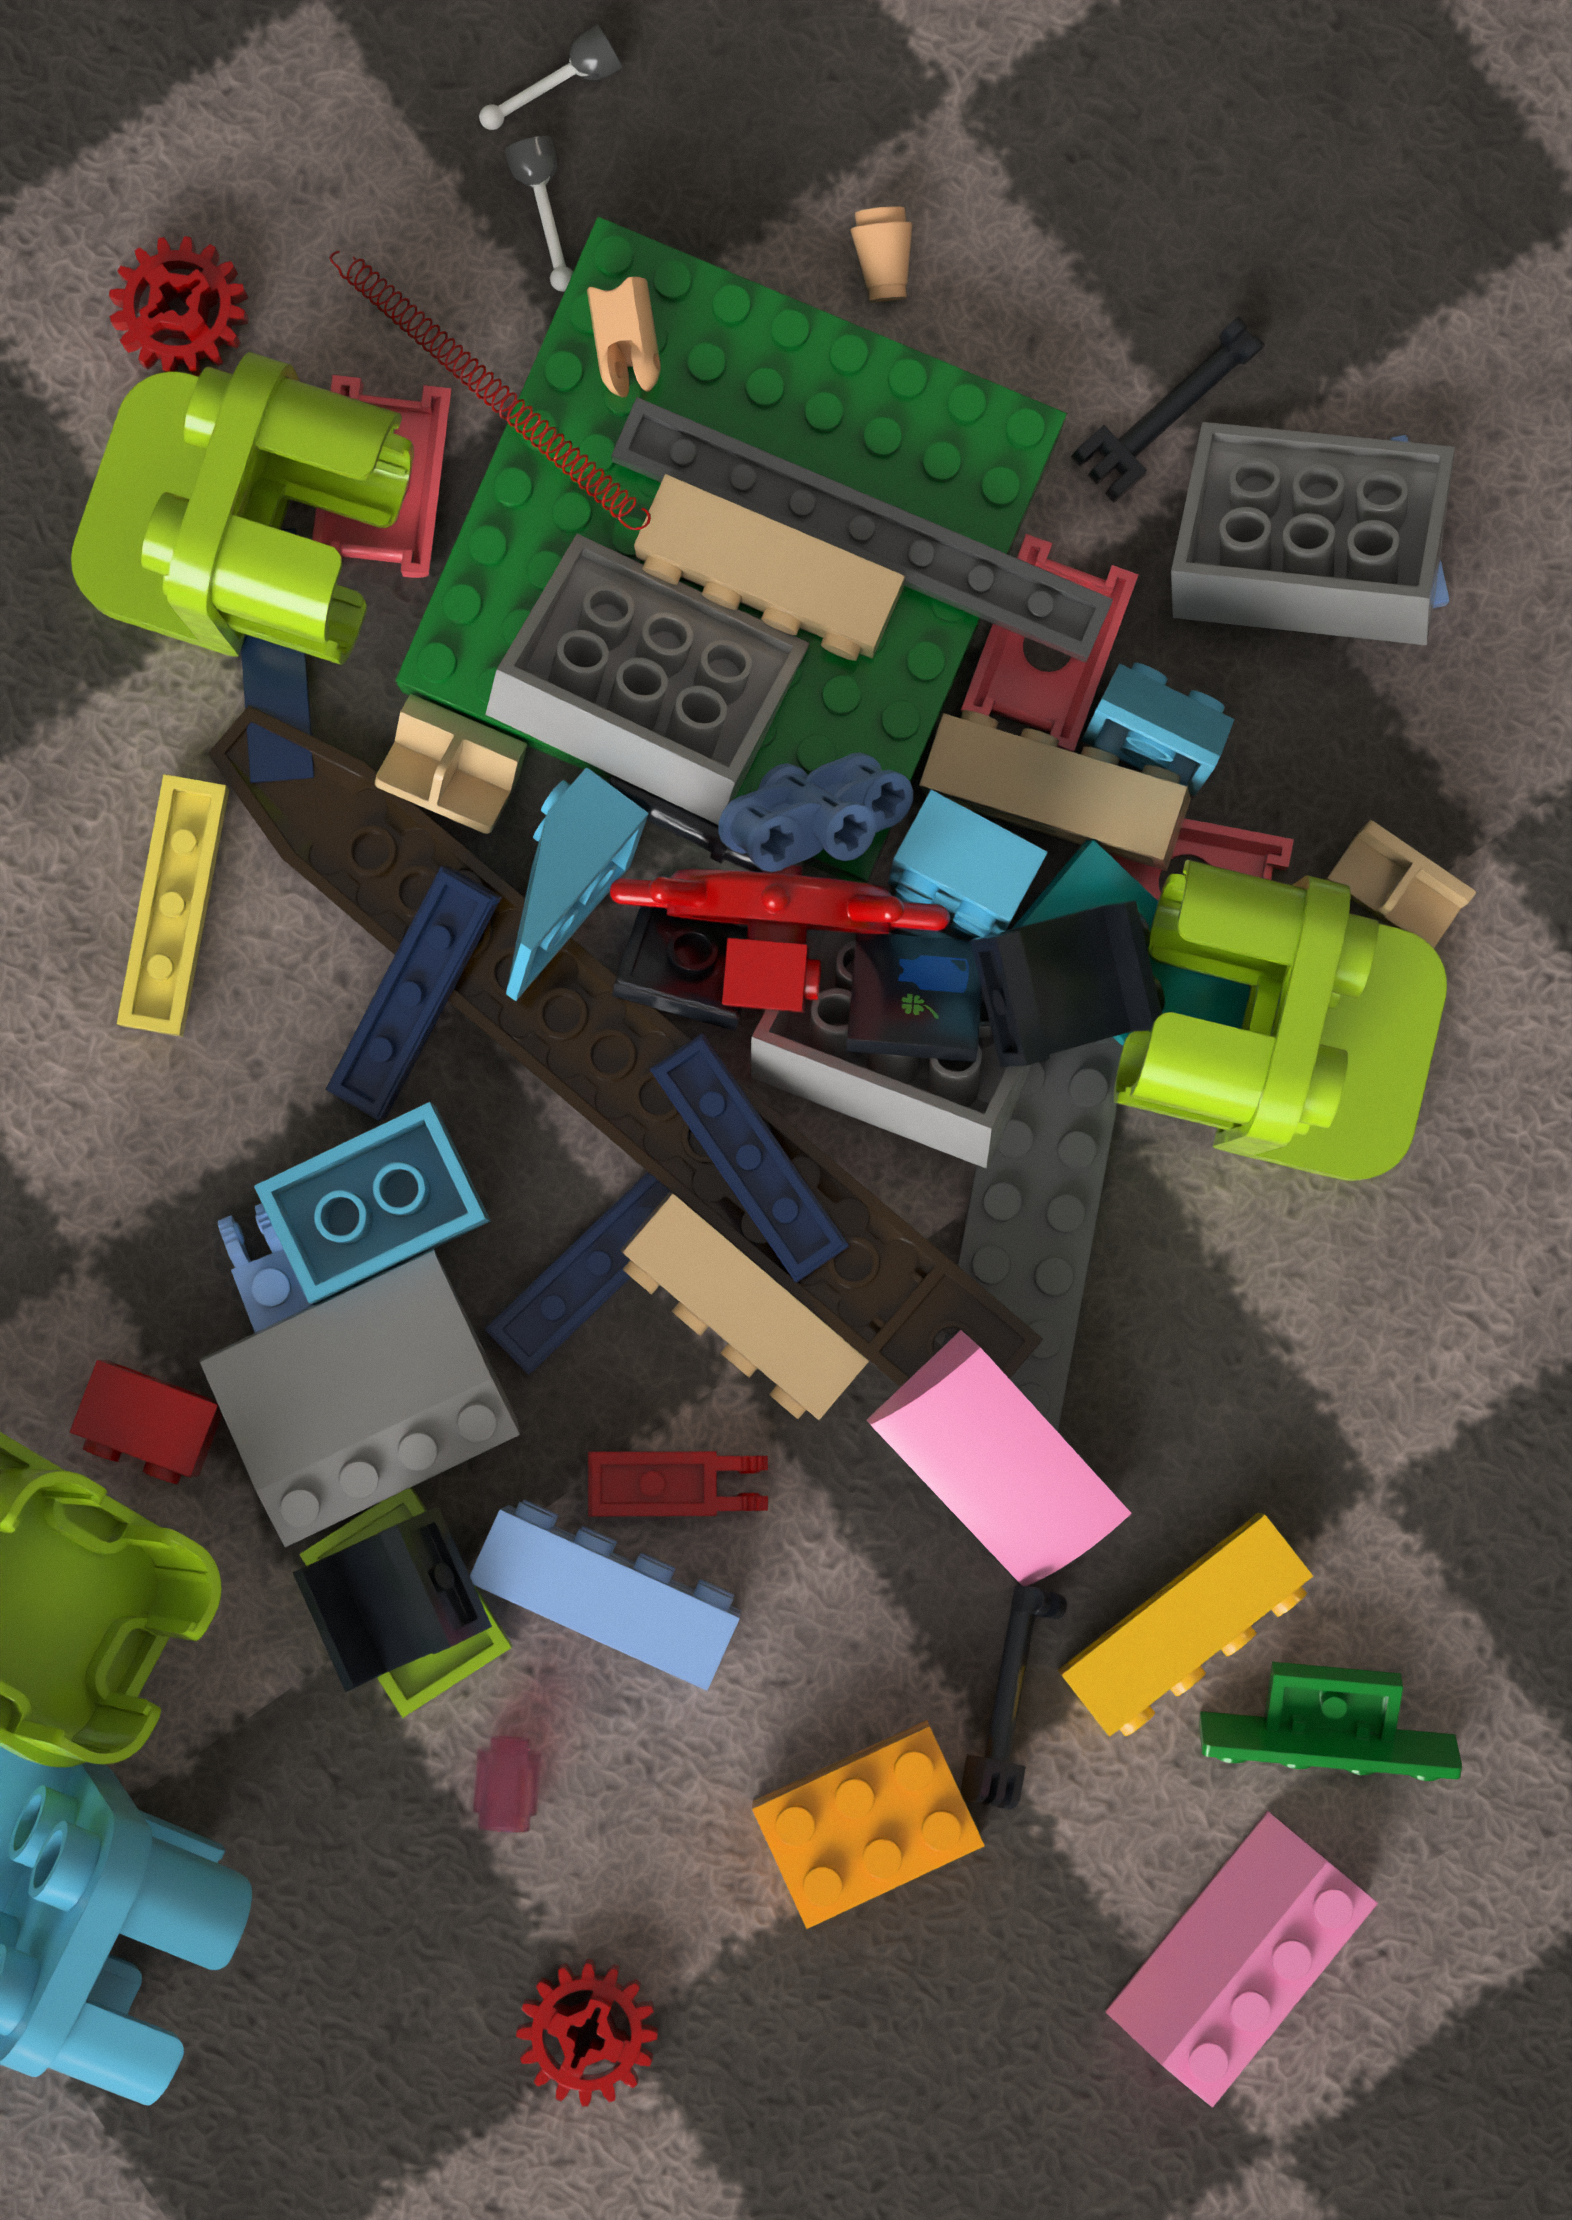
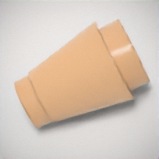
M879 207L855 212L856 227L851 228L850 231L866 288L869 291V302L906 299L913 223L906 222L905 207Z

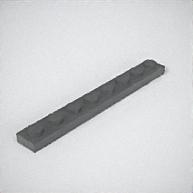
M638 397L633 404L611 455L612 462L649 478L662 482L664 475L667 474L905 576L904 586L1085 663L1113 601L1112 598Z

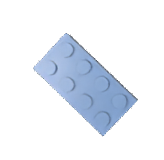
M523 1500V1502L518 1503L517 1508L508 1505L499 1510L470 1574L473 1585L708 1691L740 1619L741 1610L731 1606L734 1599L733 1593L702 1579H699L695 1589L671 1579L675 1572V1567L645 1553H640L636 1562L613 1552L617 1544L616 1540L585 1526L578 1529L576 1535L558 1528L554 1525L559 1515L533 1502Z

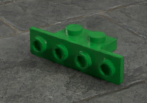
M1272 1661L1264 1717L1200 1711L1199 1715L1202 1754L1207 1757H1215L1227 1763H1243L1248 1760L1280 1763L1292 1769H1307L1311 1766L1345 1769L1357 1775H1371L1376 1772L1409 1775L1422 1781H1435L1440 1778L1460 1779L1462 1771V1761L1456 1734L1397 1729L1403 1692L1401 1673Z

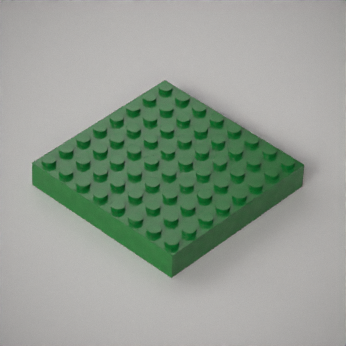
M597 217L518 400H525L524 408L526 406L533 407L532 414H541L540 421L548 420V428L556 427V435L563 433V442L571 440V449L579 447V456L587 454V463L595 461V470L603 468V477L611 475V485L619 482V492L627 489V499L636 497L634 508L628 514L621 517L631 527L643 526L647 514L642 510V507L648 511L650 510L661 485V482L612 462V452L633 404L638 397L1008 555L1057 444L1067 413L601 217ZM628 277H641L648 281L661 370L656 385L649 392H646L637 381L633 366L627 367L629 393L626 397L622 398L613 394L601 379L587 289L595 287L604 291L613 290L619 287ZM522 402L515 405L511 416L520 410ZM526 409L520 415L517 424L527 418L530 409ZM537 415L528 422L525 431L537 422ZM516 417L510 419V422L515 424ZM545 422L537 427L533 437L539 435L544 430ZM508 423L395 681L403 694L408 696L410 694L525 742L527 746L583 770L587 767L599 777L610 781L612 774L485 715L498 666L576 534L584 536L643 565L645 563L636 558L634 547L640 530H631L625 527L618 520V517H613L610 510H605L602 503H597L594 496L588 495L586 489L580 488L578 482L571 480L570 475L563 473L562 468L555 466L554 461H550L546 454H542L538 447H534L530 440H526L522 433H518L515 427L510 426ZM524 424L518 426V429L523 431ZM553 429L545 434L541 444L551 438L554 433ZM532 430L525 433L527 437L531 438ZM561 436L553 441L549 451L558 446L562 439ZM540 437L533 440L535 444L539 445ZM569 443L560 449L557 458L569 449ZM548 444L542 446L541 449L547 451ZM577 450L573 451L568 456L565 465L570 463L576 457L578 453ZM556 451L549 453V456L554 458ZM585 457L581 458L576 463L573 472L578 470L584 464L586 460ZM564 458L557 460V463L562 465ZM593 464L584 470L581 479L591 472L594 467ZM572 465L565 467V470L570 472ZM601 471L592 477L589 486L599 479L602 474ZM580 472L573 474V477L578 479ZM609 478L601 483L597 493L607 486L610 481ZM588 479L581 481V484L586 486ZM617 485L613 486L609 490L605 497V500L610 498L616 492L618 488ZM596 486L589 488V491L594 493ZM623 492L617 497L613 507L618 505L624 499L626 495L625 492ZM604 493L597 495V498L602 500ZM633 499L630 500L624 506L621 514L626 512L632 506L634 502ZM612 500L605 502V505L610 507ZM620 507L613 509V512L618 515ZM684 578L679 580V582L700 592L704 589L703 586ZM903 586L901 595L873 659L860 653L856 661L835 655L821 646L822 637L799 628L797 635L793 636L810 644L735 799L757 791L762 778L777 765L790 763L802 768L809 775L813 770L822 765L858 752L873 757L881 765L882 770L890 769L897 771L912 783L981 618ZM740 603L738 606V610L761 620L764 612ZM892 827L875 832L869 848L856 859L839 860L832 857L823 848L815 856L801 862L843 880L869 883Z

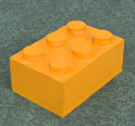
M927 1720L752 1801V1811L806 1929L985 1846Z

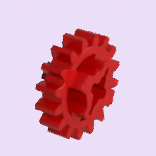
M184 236L179 250H172L165 237L158 238V254L150 257L146 251L139 247L134 252L140 265L135 270L125 266L118 268L117 272L127 285L125 289L117 288L109 291V297L113 304L123 308V310L110 315V321L116 330H128L119 341L127 353L141 348L138 360L147 370L160 359L164 372H177L179 364H186L192 375L199 376L201 370L200 360L208 357L212 363L219 367L223 364L222 356L218 350L220 346L225 344L229 347L238 348L241 344L237 335L233 332L232 326L248 324L249 317L244 309L235 306V304L246 300L248 295L243 284H230L238 275L231 261L217 266L220 255L215 246L209 244L199 255L196 252V246L191 237ZM175 269L193 270L189 275L169 273L168 271ZM149 285L148 304L139 310L141 296ZM177 297L187 304L189 308L181 316L174 310H171L169 306L171 300ZM220 297L217 319L212 328L209 329L207 326L209 309L218 303L217 298ZM168 338L190 341L189 344L185 345L163 344Z
M586 1959L582 1975L574 1976L572 1969L567 1963H564L558 1969L560 1983L554 1985L544 1977L538 1980L536 1988L543 1998L541 2002L535 1999H525L521 2010L527 2016L533 2018V2022L518 2025L516 2037L523 2040H531L532 2046H529L522 2052L520 2060L522 2064L539 2063L541 2068L534 2079V2083L538 2087L547 2083L550 2079L558 2083L555 2097L558 2101L562 2102L570 2089L579 2091L581 2105L589 2106L593 2091L601 2089L603 2096L610 2103L616 2099V2082L621 2080L631 2088L638 2084L639 2078L632 2067L634 2063L650 2067L653 2061V2054L642 2047L641 2044L657 2040L658 2028L652 2025H645L642 2021L654 2012V2004L652 2001L636 2003L634 2000L641 1985L637 1978L628 1982L624 1987L617 1983L619 1976L618 1965L613 1964L607 1970L605 1976L596 1975L593 1959ZM592 1990L589 2000L572 2007L563 2003H556L570 1993ZM614 2000L623 2008L628 2017L631 2036L615 2025L610 2012ZM599 2007L597 2034L604 2038V2040L593 2038L589 2042L588 2047L584 2046L580 2057L576 2058L578 2031L570 2026L582 2027L587 2018L591 2019L595 2008ZM544 2029L548 2030L547 2034L558 2038L564 2053L561 2065L555 2060L547 2047ZM603 2059L613 2063L618 2061L615 2066L604 2072L583 2074L586 2066Z

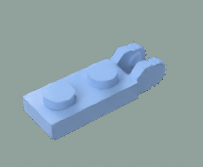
M262 1203L255 1206V1218L272 1254L252 1262L244 1245L245 1239L239 1224L234 1221L232 1216L218 1220L219 1231L228 1255L235 1267L231 1269L255 1333L314 1305L308 1302Z

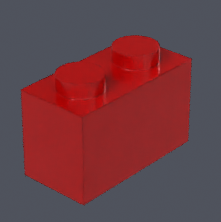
M97 1360L69 1433L86 1439L82 1448L86 1452L114 1462H119L122 1453L146 1461L142 1472L178 1485L182 1475L189 1478L200 1475L221 1420L222 1412L217 1401L115 1362Z

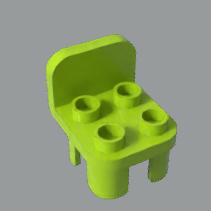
M248 352L243 356L233 374L208 366L203 370L200 377L183 372H163L142 380L129 391L120 405L74 540L71 565L79 589L99 611L111 618L228 656H239L245 634L343 665L349 658L359 636L367 612L366 601L359 592L337 585L342 569V558L334 547L283 531L281 527L290 500L378 528L392 526L398 519L406 495L414 459V446L412 442L400 435L394 434L395 429H399L402 420L401 414L300 382L291 364L254 352Z
M1185 861L1183 873L1186 875L1170 874L1164 883L1150 930L1148 954L1151 959L1158 963L1251 985L1241 1029L1173 1012L1160 1015L1155 1020L1151 1032L1134 1031L1126 1037L1116 1075L1114 1103L1216 1127L1217 1131L1213 1147L1216 1149L1347 1181L1363 1180L1379 1176L1395 1167L1406 1155L1414 1137L1445 1004L1447 978L1439 955L1429 943L1412 932L1379 924L1378 920L1350 914L1351 893L1349 885L1309 875L1289 885L1200 862Z
M0 1432V1746L27 1761L50 1767L65 1768L77 1766L85 1762L113 1764L123 1761L135 1754L146 1743L160 1718L161 1708L149 1700L139 1698L138 1696L169 1638L190 1641L199 1640L208 1629L217 1612L222 1590L218 1567L208 1551L195 1541L175 1530L154 1524L107 1496L108 1491L91 1479L75 1472L65 1471Z

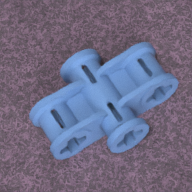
M861 752L852 753L813 770L809 775L796 765L790 763L780 764L767 772L762 778L757 791L739 796L726 806L719 819L718 833L721 841L729 849L742 854L748 853L750 860L757 867L769 872L780 871L807 860L821 852L823 848L836 859L843 861L853 860L864 854L869 848L875 832L892 827L902 821L909 812L913 802V789L910 781L903 774L890 769L882 770L881 765L873 757Z

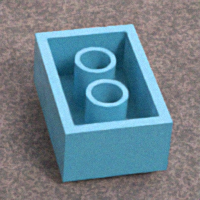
M930 790L893 859L888 884L896 888L895 897L899 898L902 902L944 906L948 910L950 918L953 919L950 929L965 939L972 940L1007 930L1048 852L943 795Z
M431 1102L254 1186L308 1302L312 1304L321 1302L429 1249H435L491 1222L437 1107Z

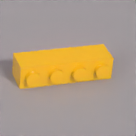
M1257 1513L1057 1671L1109 1737L1119 1729L1124 1736H1128L1155 1715L1156 1712L1150 1705L1167 1691L1171 1690L1175 1696H1179L1201 1680L1206 1674L1201 1665L1219 1650H1222L1227 1657L1246 1645L1257 1634L1251 1625L1272 1610L1278 1617L1298 1604L1307 1595L1302 1585L1310 1580L1313 1575L1265 1514Z

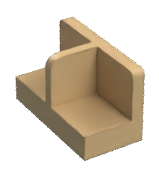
M410 694L400 711L395 742L376 774L375 786L477 831L489 834L492 832L519 780L527 743Z
M1369 820L1358 831L1325 879L1349 885L1353 901L1391 927L1418 935L1429 943L1433 949L1461 908L1469 904L1476 894L1474 889L1372 820Z

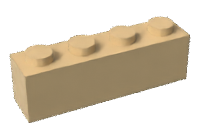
M667 474L664 475L649 510L651 521L647 527L640 530L634 544L636 558L645 562L642 569L646 573L674 585L678 584L680 578H684L703 586L702 595L705 598L728 609L737 610L739 604L743 603L764 612L761 620L781 632L797 635L799 628L818 635L823 638L821 646L824 649L845 659L856 661L859 653L873 659L903 590L904 575ZM648 516L646 517L643 525H645V523L647 522Z
M963 710L961 718L943 713L919 784L926 797L930 790H933L972 812L1080 845L1086 840H1094L1109 854L1165 871L1168 870L1191 800L1188 787L1179 784L1181 776L1167 769L1152 765H1144L1142 773L1118 766L1120 758L1116 755L1093 747H1083L1081 754L1057 747L1059 743L1057 738L1033 729L1024 728L1021 736L997 729L999 724L997 720L974 711Z
M671 1192L665 1196L620 1249L630 1259L628 1264L622 1269L650 1294H653L661 1285L680 1301L672 1312L700 1336L708 1327L714 1330L728 1342L720 1353L749 1378L757 1368L777 1384L769 1395L797 1419L807 1410L820 1420L869 1362Z

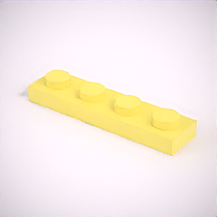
M163 774L117 1018V1024L120 1026L180 1037L184 1035L229 795V788L226 785Z

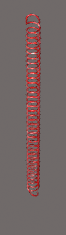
M340 251L330 255L331 263L338 268L343 279H347L350 285L354 286L358 292H362V295L369 299L370 303L376 305L378 310L384 312L387 318L392 319L395 325H399L400 329L407 332L410 338L415 339L418 345H422L423 349L426 352H430L433 358L438 359L441 365H445L449 372H453L454 377L460 379L462 384L468 386L471 392H475L479 399H484V403L487 406H491L492 410L499 413L502 419L507 420L510 426L515 427L518 433H522L526 440H530L534 447H538L542 454H546L550 461H554L555 466L562 468L563 473L570 475L571 480L578 482L580 488L586 489L588 495L594 496L597 503H602L605 510H610L613 517H618V520L631 530H640L647 527L651 521V514L643 507L642 510L648 516L645 525L635 528L627 525L621 519L622 516L628 514L634 508L636 497L627 499V489L619 492V482L611 485V475L603 477L604 469L595 470V461L587 463V454L579 456V447L571 449V440L563 442V433L556 435V427L548 428V420L540 421L541 414H532V406L524 408V399L517 400V393H509L508 385L501 387V379H494L493 372L486 373V366H478V359H470L471 353L469 351L463 352L462 345L455 346V339H447L448 333L446 331L440 332L439 325L432 326V319H425V313L423 311L417 312V306L410 305L408 298L402 299V293L400 291L395 292V286H387V279H380V273L372 272L371 265L365 266L364 259L356 260L353 256L355 261L350 265L347 276H344L341 268L332 259ZM361 261L362 267L356 274L354 283H352L350 279L353 276L349 277L350 270L357 262ZM365 268H369L368 276L363 281L357 283L359 274ZM376 274V282L370 288L364 290L367 280ZM384 281L383 289L378 294L372 296L374 287L379 282ZM362 284V289H359L357 285ZM391 287V295L385 301L379 303L382 293ZM370 290L369 296H367L365 292ZM399 294L398 302L392 308L387 309L390 299L394 295ZM378 297L377 303L374 302L372 299ZM403 301H407L406 308L400 314L394 316L398 305ZM385 303L384 309H382L380 305ZM414 307L415 312L412 317L402 322L406 311ZM393 310L392 316H390L387 312ZM418 314H422L423 317L420 323L414 328L409 329L412 320ZM400 317L399 322H397L395 318ZM425 321H430L428 329L423 334L417 336L420 326ZM408 323L407 329H405L402 325ZM437 327L436 335L424 343L428 332ZM414 330H415V335H414V336H413L412 334H410V331H414ZM441 334H445L444 341L438 347L432 349L435 340ZM423 336L422 342H419L417 338ZM453 341L450 350L440 356L443 346L447 342ZM431 343L430 349H427L425 345ZM458 347L461 348L459 355L447 363L452 351ZM438 350L437 356L433 354V351ZM467 354L468 359L465 364L455 369L458 360ZM446 356L445 363H444V362H442V361L440 360V358H443V357ZM475 361L476 365L473 368V370L469 374L463 376L464 370L467 367V365L470 362ZM454 363L453 369H450L448 365ZM479 368H483L482 375L476 381L470 383L474 373ZM462 369L461 375L458 376V375L456 374V371H459V370ZM490 374L491 380L489 383L478 390L483 378ZM468 376H470L468 379V383H466L463 380V378H467ZM498 381V388L492 394L486 396L490 386ZM477 383L476 390H475V389H473V388L471 387V385H474V384ZM506 388L507 392L504 397L494 403L497 394ZM485 390L484 396H481L479 392ZM514 395L515 398L513 402L507 408L502 410V406L506 399L509 396ZM493 396L492 403H489L486 399ZM522 402L520 410L515 415L509 417L513 407L517 403ZM500 404L499 410H497L494 407V405ZM526 409H530L527 418L517 424L520 415ZM509 410L507 417L502 415V412ZM537 415V422L525 431L528 422ZM516 417L515 424L511 423L510 419ZM545 422L544 430L539 435L533 437L537 427ZM524 424L523 431L519 430L518 426ZM553 429L554 433L551 438L541 444L545 434ZM532 430L531 438L527 437L525 433ZM561 436L562 439L558 446L549 451L553 441ZM540 437L539 445L535 444L533 440ZM569 443V449L557 458L560 449ZM548 444L547 451H543L541 447ZM577 450L578 453L576 457L570 463L565 465L568 456L573 451ZM556 451L555 457L551 458L549 453ZM585 457L586 460L584 464L578 470L573 472L576 463L581 458ZM564 458L562 465H559L557 460ZM593 464L594 467L591 472L581 479L584 470ZM572 465L570 472H567L565 467ZM601 471L602 474L599 479L589 486L592 477ZM580 472L578 479H575L573 474ZM609 478L610 481L607 486L597 493L601 483ZM588 479L586 486H583L581 481ZM617 485L618 488L616 492L610 498L605 500V497L609 490L613 486ZM596 486L594 493H591L589 488ZM623 492H625L626 495L624 499L618 505L613 507L617 497ZM604 493L602 500H599L597 495ZM633 499L634 502L632 506L626 512L621 514L624 506L630 500ZM612 500L611 506L607 507L605 502ZM620 507L619 514H615L613 509Z

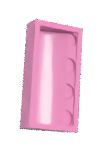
M962 1330L866 1420L1022 1586L1033 1584L1069 1564L1096 1545L1132 1514L982 1348Z

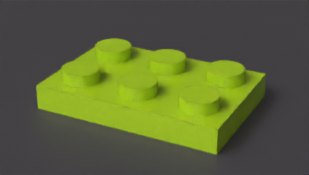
M410 1487L376 1504L299 1555L305 1565L308 1566L427 1511L413 1487ZM475 1585L476 1592L492 1625L491 1628L434 1655L431 1653L377 1677L402 1718L513 1647V1644Z

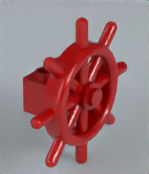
M791 865L775 872L765 870L753 872L721 869H681L674 872L671 878L658 877L653 881L620 878L615 880L610 886V896L618 904L665 908L667 915L674 917L748 925L747 939L728 938L722 1004L731 1007L805 1013L806 999L818 1000L821 961L809 959L810 947L806 944L807 930L862 934H889V931L898 928L939 931L944 929L950 920L948 910L942 905L902 902L899 898L891 896L886 888L874 884L802 876V866Z

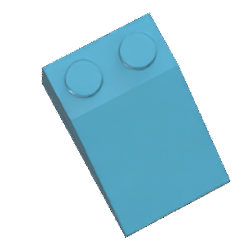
M1119 663L1083 736L1082 742L1112 753L1119 757L1121 761L1142 771L1144 765L1157 766L1172 771L1181 776L1179 784L1187 786L1189 794L1195 796L1215 769L1234 719L1223 714L1225 706L1207 694L1191 690L1189 695L1186 696L1165 686L1168 678L1147 665L1133 663L1130 669Z
M587 767L571 785L562 780L549 794L541 808V812L547 816L540 823L533 836L539 843L531 868L506 994L515 1001L518 1000L609 893L611 884L615 880L620 879L630 868L649 814Z

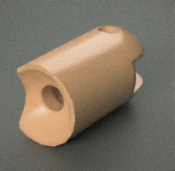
M628 277L619 287L613 290L604 291L595 287H589L587 289L599 370L603 383L613 394L622 398L626 397L629 393L627 367L633 366L641 388L649 392L658 381L661 365L648 281L641 277Z

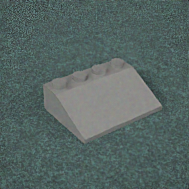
M1202 422L1171 570L1173 618L1427 645L1437 586L1455 447Z
M576 534L498 666L485 715L719 825L721 814L726 806L735 799L810 643L781 632L738 609L732 610L718 605L705 598L702 592L681 582L674 585L653 577L642 569L643 564Z
M898 928L889 931V934L957 939L933 930ZM808 930L806 944L810 947L809 959L821 961L818 1000L806 999L805 1013L765 1010L751 1038V1078L987 1169L1012 1117L1032 1064L1027 1066L1000 1067L983 992L981 993L976 1062L846 1051L857 933Z
M434 1248L200 1359V1364L253 1486L284 1547L520 1435L517 1416Z

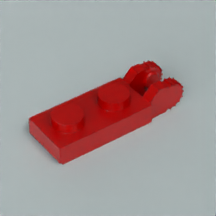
M589 1451L588 1517L717 1516V1511H767L768 1496L760 1495L757 1492L717 1496V1471L757 1474L762 1470H768V1456H717V1451Z

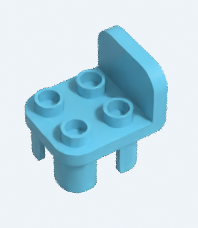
M1 1746L0 2065L31 2077H37L47 2068H50L143 2105H151L163 2094L171 2082L183 2058L184 2047L175 2033L128 2015L133 2000L141 1986L142 1974L133 1963L109 1953L120 1933L204 1968L219 1970L230 1962L244 1932L252 1902L251 1884L244 1875L218 1864V1861L222 1859L226 1851L222 1844L138 1810L114 1772L105 1764L85 1762L73 1767H50L27 1761Z

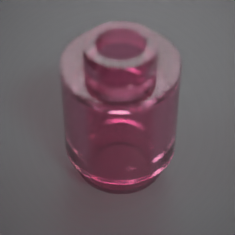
M491 1736L490 1747L477 1748L473 1812L479 1813L478 1828L498 1832L530 1831L531 1816H536L538 1811L542 1753L529 1749V1738Z

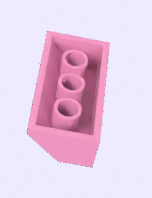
M1267 1811L1107 2007L1105 2012L1164 2068L1213 2108L1378 1903Z

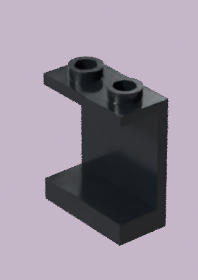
M1136 900L1105 904L970 940L1000 1067L1027 1066L1049 1060V1054L1128 1032L1152 1031L1155 1020L1162 1015L1165 1006V996L1159 980L1153 975L1147 950L1150 944L1149 927L1143 915L1138 911Z
M439 1506L292 1572L345 1692L431 1653L434 1655L492 1627Z

